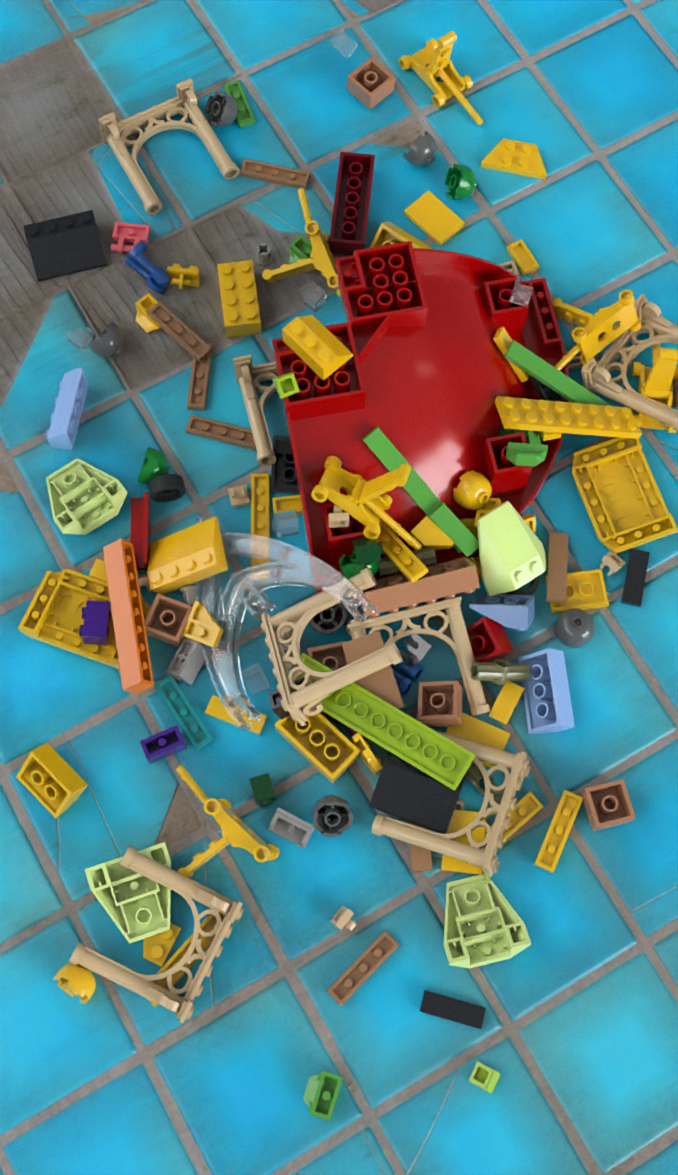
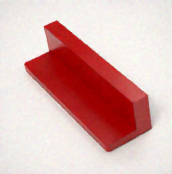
M144 492V497L131 498L130 543L133 544L137 571L148 570L151 499L148 492Z

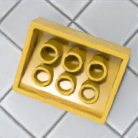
M216 516L151 543L147 574L150 590L158 594H168L228 570L220 527Z

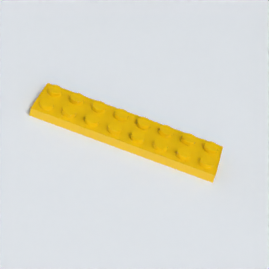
M497 396L495 400L504 429L639 439L642 435L632 410L628 407Z

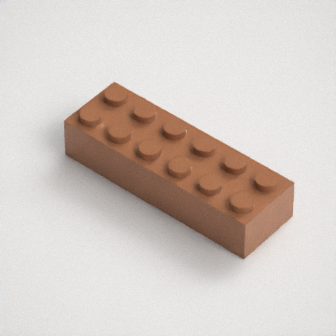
M467 557L428 566V573L413 584L403 573L375 579L376 586L357 594L359 607L365 616L376 617L381 612H396L401 607L412 608L421 602L432 603L437 601V598H452L461 592L465 594L472 593L475 589L480 588L476 565Z

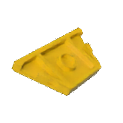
M505 138L495 146L481 163L482 168L545 180L547 175L536 144Z

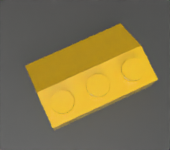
M390 221L381 223L369 247L411 241L413 248L432 249Z
M313 315L297 316L282 328L283 341L323 381L353 357V354Z
M48 743L30 752L16 776L55 819L60 817L81 796L88 785Z

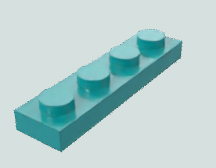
M172 675L154 685L196 751L213 741L210 733Z

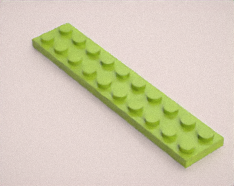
M305 653L301 654L303 663L309 669L317 672L333 671ZM299 674L295 678V681L303 677L305 678L306 674ZM355 683L344 686L321 700L323 712L456 791L476 757L475 754Z

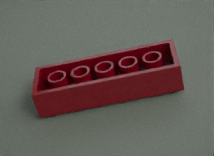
M340 152L329 239L331 253L354 255V250L365 249L375 155Z

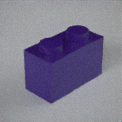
M87 600L86 607L82 608L84 625H80L79 636L83 637L84 644L107 645L111 619V603Z
M177 725L140 741L150 764L187 748Z

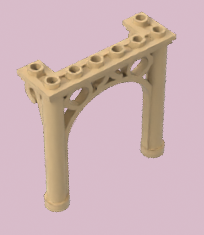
M191 78L176 84L177 97L168 99L159 105L123 119L118 123L114 112L98 119L104 143L110 145L142 200L148 215L159 213L163 206L138 165L137 155L143 143L159 132L170 129L190 131L202 140L225 180L236 178L240 172L197 105L198 101L194 94ZM176 114L183 115L180 121L171 120V117ZM188 118L191 119V121L193 122V124L187 123V122H188ZM134 133L140 135L137 140L126 139L127 136ZM127 147L133 148L132 155L128 151Z
M642 293L633 302L636 315L641 321V328L636 332L626 330L613 341L609 349L605 350L599 362H595V359L591 358L588 363L583 365L581 369L583 387L590 392L594 391L673 427V430L678 431V410L636 392L627 381L628 368L641 351L659 343L678 344V325L662 317L659 306L648 302L645 294ZM654 332H656V333H658V334H661V335L654 336ZM641 333H648L650 335L648 339L642 341L636 339ZM619 357L622 359L621 363L616 362ZM612 370H619L621 375L611 378L610 372ZM622 382L624 388H622L621 386H619V385H617V384H619V383Z
M251 354L233 358L236 381L240 385L257 450V461L260 466H270L276 462V456L264 416V406L277 389L274 383L270 387L261 386L260 382L266 380L273 381V378L278 377L276 361L253 366ZM257 391L263 393V395L260 398V401L258 399Z
M368 567L361 570V573L273 616H270V614L265 615V613L261 614L263 621L261 627L266 634L265 643L270 649L268 655L274 664L273 674L279 683L276 686L283 698L281 705L285 711L290 713L294 721L297 720L301 726L306 725L305 722L308 721L307 715L313 716L323 710L321 700L330 693L391 664L396 665L402 662L401 654L395 643L389 644L331 672L311 670L302 661L300 639L308 622L319 612L377 585ZM283 647L288 648L286 654H284ZM288 665H294L295 668L289 672ZM299 674H306L304 682L296 685L295 678Z
M461 596L444 598L440 602H425L426 605L418 607L417 605L400 612L399 610L391 613L387 612L388 615L369 617L368 620L361 621V618L349 621L350 623L346 626L345 632L351 635L352 640L367 635V629H371L369 634L379 630H386L389 634V639L384 644L385 647L413 633L431 635L441 639L450 646L456 656L471 716L490 712L489 704H486L481 681L471 678L470 668L475 663L460 607ZM426 615L423 619L424 629H420L421 625H415L410 621L411 618ZM430 617H441L444 622L442 628L438 631L429 628L427 621ZM402 621L401 628L395 632L397 635L393 637L392 629L386 625ZM448 625L451 630L453 641L446 635L442 634V632L447 628Z
M436 731L476 755L473 763L481 771L485 783V796L479 813L468 826L449 834L436 833L377 814L372 825V834L378 836L385 835L465 861L468 864L482 868L487 877L492 878L493 873H497L500 863L497 861L498 856L496 852L503 845L504 837L502 833L504 829H508L510 823L508 815L510 809L514 810L516 805V790L520 791L523 779L528 777L530 771L526 752L521 751V754H514ZM480 761L487 762L496 766H493L488 771H486L485 767ZM495 772H503L505 774L504 783L498 787L493 786L489 778ZM504 791L499 805L494 801V793ZM497 814L491 831L488 823L482 821V819L487 820L490 815ZM477 827H484L487 830L485 840L480 843L473 841L471 832ZM467 835L471 846L455 840Z
M129 845L120 865L128 867L177 892L190 905L194 917V932L188 950L173 967L157 974L136 972L80 942L77 944L69 962L74 965L79 964L176 1013V1018L179 1019V1022L184 1023L185 1019H190L195 1009L193 999L201 994L204 987L201 983L204 977H209L214 966L211 963L214 957L218 958L224 947L221 943L224 937L228 939L233 929L230 926L231 923H234L235 919L239 920L244 911L242 908L243 903L227 898L137 852L136 848ZM192 899L209 907L210 909H206L198 914L197 908ZM219 913L224 915L222 921ZM207 914H213L216 917V924L210 932H205L200 927L199 920ZM199 933L205 937L214 935L206 952L201 948L202 939L198 938ZM195 946H196V950H197L198 953H193V954H192V952L194 951V948H195ZM195 959H201L202 961L194 977H192L191 970L183 965L186 962L190 964ZM183 970L188 974V980L184 987L175 988L172 985V974ZM167 977L169 990L152 981ZM186 991L184 997L178 995Z

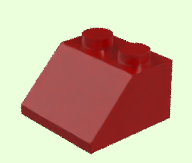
M483 617L466 628L475 662L491 663L495 659H500L514 650L502 624L488 617Z

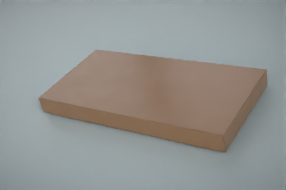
M380 631L342 643L348 664L385 647ZM391 665L354 682L397 709L405 707Z

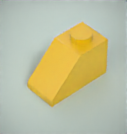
M428 516L410 532V535L415 537L422 545V549L433 547V549H450L454 545V542Z

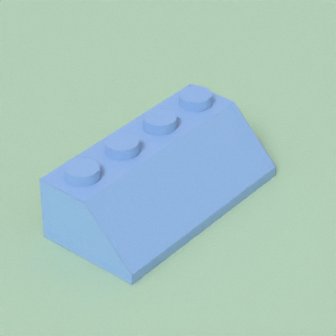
M76 368L64 373L63 380L59 382L60 392L55 397V411L51 413V426L46 431V440H48L50 447L67 450L73 449L89 387L83 368Z
M548 648L518 658L519 663H526L530 671L529 679L521 681L522 687L525 688L523 697L529 734L559 732L574 728L563 651Z

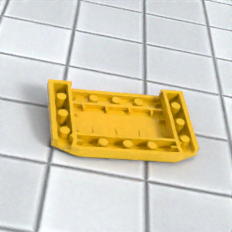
M617 437L574 453L572 465L573 480L598 540L610 551L612 550L617 554L678 532L672 514L668 512L643 454L639 439Z
M64 569L62 572L47 571L18 626L19 631L32 639L120 669L112 613L107 645L84 644L83 637L79 636L80 625H84L82 608L86 607L87 600L110 602L108 583L70 569ZM141 596L145 621L151 606Z

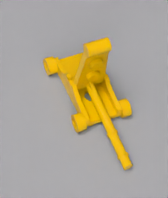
M454 31L448 32L437 39V41L432 38L426 42L423 49L411 56L404 55L398 59L399 65L404 71L411 67L435 93L432 95V101L436 107H441L445 104L446 100L455 96L461 103L460 105L466 109L478 126L484 122L479 113L470 105L468 99L461 93L462 90H468L473 87L472 79L469 75L461 77L450 60L453 44L457 40ZM440 77L443 82H438L436 78Z
M304 188L298 189L299 202L301 203L306 222L305 231L309 235L312 245L311 258L300 259L293 264H283L280 268L274 270L266 269L263 271L262 276L267 282L274 284L277 280L312 270H319L322 276L326 277L328 286L336 290L338 296L342 298L335 260L328 246L330 237L327 233L320 231V226L316 221H312Z
M631 290L622 291L619 294V301L609 307L600 308L594 315L565 304L559 298L554 299L552 304L556 318H564L567 322L579 326L571 333L573 341L577 344L554 367L560 371L580 351L582 352L580 362L583 367L591 358L595 359L594 356L626 330L630 332L638 331L642 325L640 318L636 315L633 292Z
M659 343L653 345V368L645 367L641 362L633 361L631 376L639 377L638 393L671 407L673 399L672 380H678V366H676L678 349L660 348ZM637 411V414H633L639 427L667 430V433H676L673 427Z
M329 456L324 464L325 471L319 485H316L311 493L312 498L317 502H324L326 499H329L345 512H349V515L365 525L363 534L366 538L377 539L381 532L379 522L382 520L393 529V532L402 537L408 545H411L418 551L422 545L416 538L412 537L399 523L384 512V510L390 508L392 498L384 493L392 491L397 486H405L411 467L403 463L398 469L367 482L365 479H362V476L342 469V462L338 457ZM340 488L344 489L347 492V495L341 494Z
M182 765L176 768L181 779L187 783L195 793V796L203 803L204 811L212 815L218 822L223 837L220 840L217 838L208 845L209 849L207 851L197 853L192 858L193 862L187 867L178 869V873L192 878L194 871L229 844L233 847L244 848L253 854L258 862L272 861L278 858L279 848L274 844L265 843L231 810L229 800L223 798L209 799L204 790L199 787Z

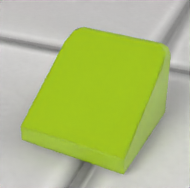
M293 372L273 378L280 399L300 392Z
M477 1061L468 1081L492 1093L500 1073Z

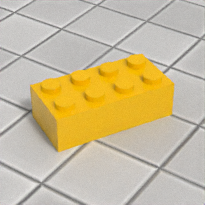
M252 260L217 264L226 337L262 333Z
M321 713L313 716L307 715L308 721L305 722V726H301L291 716L282 720L279 719L274 724L275 730L332 784L360 756V750Z

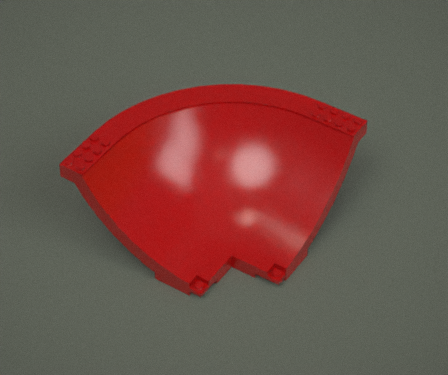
M411 241L354 250L353 256L335 258L338 284L347 322L325 326L353 354V357L323 381L283 341V338L272 340L278 376L293 372L300 391L282 399L293 453L316 594L347 580L341 571L339 558L344 554L346 557L352 555V551L355 550L353 540L366 537L363 534L365 525L349 515V527L329 528L328 515L329 513H334L333 509L336 504L329 499H326L324 502H317L312 498L311 493L314 487L319 485L325 471L324 464L329 456L338 457L342 462V469L362 476V479H365L367 482L390 472L362 439L377 426L439 500L458 519L476 517L477 510L463 508L455 502L453 497L454 487L457 489L461 481L459 478L472 470L483 474L489 480L492 487L490 498H500L501 504L509 501L521 517L534 502L548 478L561 445L563 433H561V438L543 441L540 436L541 445H548V451L545 460L535 467L517 466L506 458L508 442L526 443L524 432L498 436L503 423L495 405L497 396L542 399L532 381L527 383L520 381L494 342L493 337L498 328L504 327L512 340H515L553 367L566 355L545 278L522 281L520 276H516L507 269L484 259L451 251L413 248ZM566 364V365L560 370L562 373H564V374L567 375V376H568V364ZM560 395V397L562 398L561 402H569L567 399ZM397 486L392 491L384 493L392 498L390 508L384 510V512L399 523L409 534L427 516L403 487ZM340 488V493L347 495V492ZM394 532L395 535H396L411 551H415V549H414L411 545H408L407 542H406L402 537H400L396 532ZM455 547L435 551L436 564L467 557L463 552L459 553ZM479 548L467 558H476L480 554ZM383 553L380 554V557L385 558L387 555ZM377 572L376 575L374 576V578H375V579H379V578H383V577H387V576L399 574V573H402V572H398V573H394V574H390V575H385V576H381V577L379 576V574H378V572Z

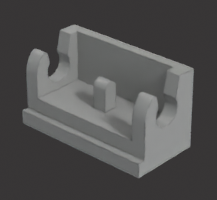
M413 633L403 642L410 654H405L401 650L399 652L401 657L409 662V665H416L432 646L416 633Z
M184 638L166 672L175 679L183 680L185 683L192 685L209 651L199 642Z
M279 807L268 829L305 849L315 830L312 824Z

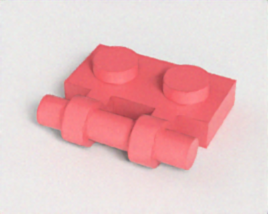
M115 222L112 237L114 241H118V244H111V251L124 254V252L129 253L141 241L148 244L151 231L150 225ZM125 242L134 243V245H125Z

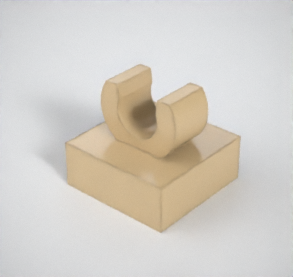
M246 485L228 488L232 508L250 504Z
M334 505V513H329L328 515L329 528L349 527V512L342 513V509Z
M611 550L601 559L603 563L600 565V569H603L606 565L610 567V572L607 574L610 576L620 570L625 565V562Z
M148 574L138 575L139 588L146 586L148 592H151Z
M343 905L330 920V923L340 930L345 926L348 930L352 931L357 925L350 919L354 913Z

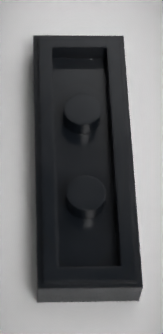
M630 549L621 603L637 607L641 606L650 552Z
M424 990L419 1012L481 1029L486 1008Z

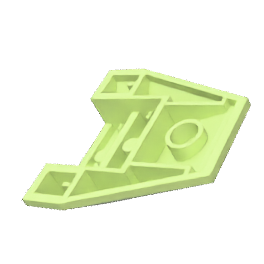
M78 458L46 477L53 520L63 534L86 535L118 515L128 493L118 479Z
M509 501L504 502L477 519L481 578L488 596L517 590L545 572L548 558L542 542Z
M165 842L137 851L171 868V860ZM124 856L84 869L91 891L129 943L170 930L171 889L128 867L120 865Z
M487 874L447 883L444 949L449 965L470 969L510 959L531 945L525 923L490 877H487Z

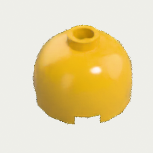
M473 470L463 474L459 478L461 481L457 489L455 487L453 489L455 502L468 510L482 508L487 504L492 495V487L489 480L483 474Z
M68 963L53 977V980H59L57 985L71 997H81L79 1001L83 1004L88 1002L96 988V979L91 973L92 971L79 964Z

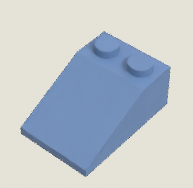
M477 593L469 604V607L476 612L508 628H514L516 631L528 629L535 618L534 595L498 594L488 596L487 593Z

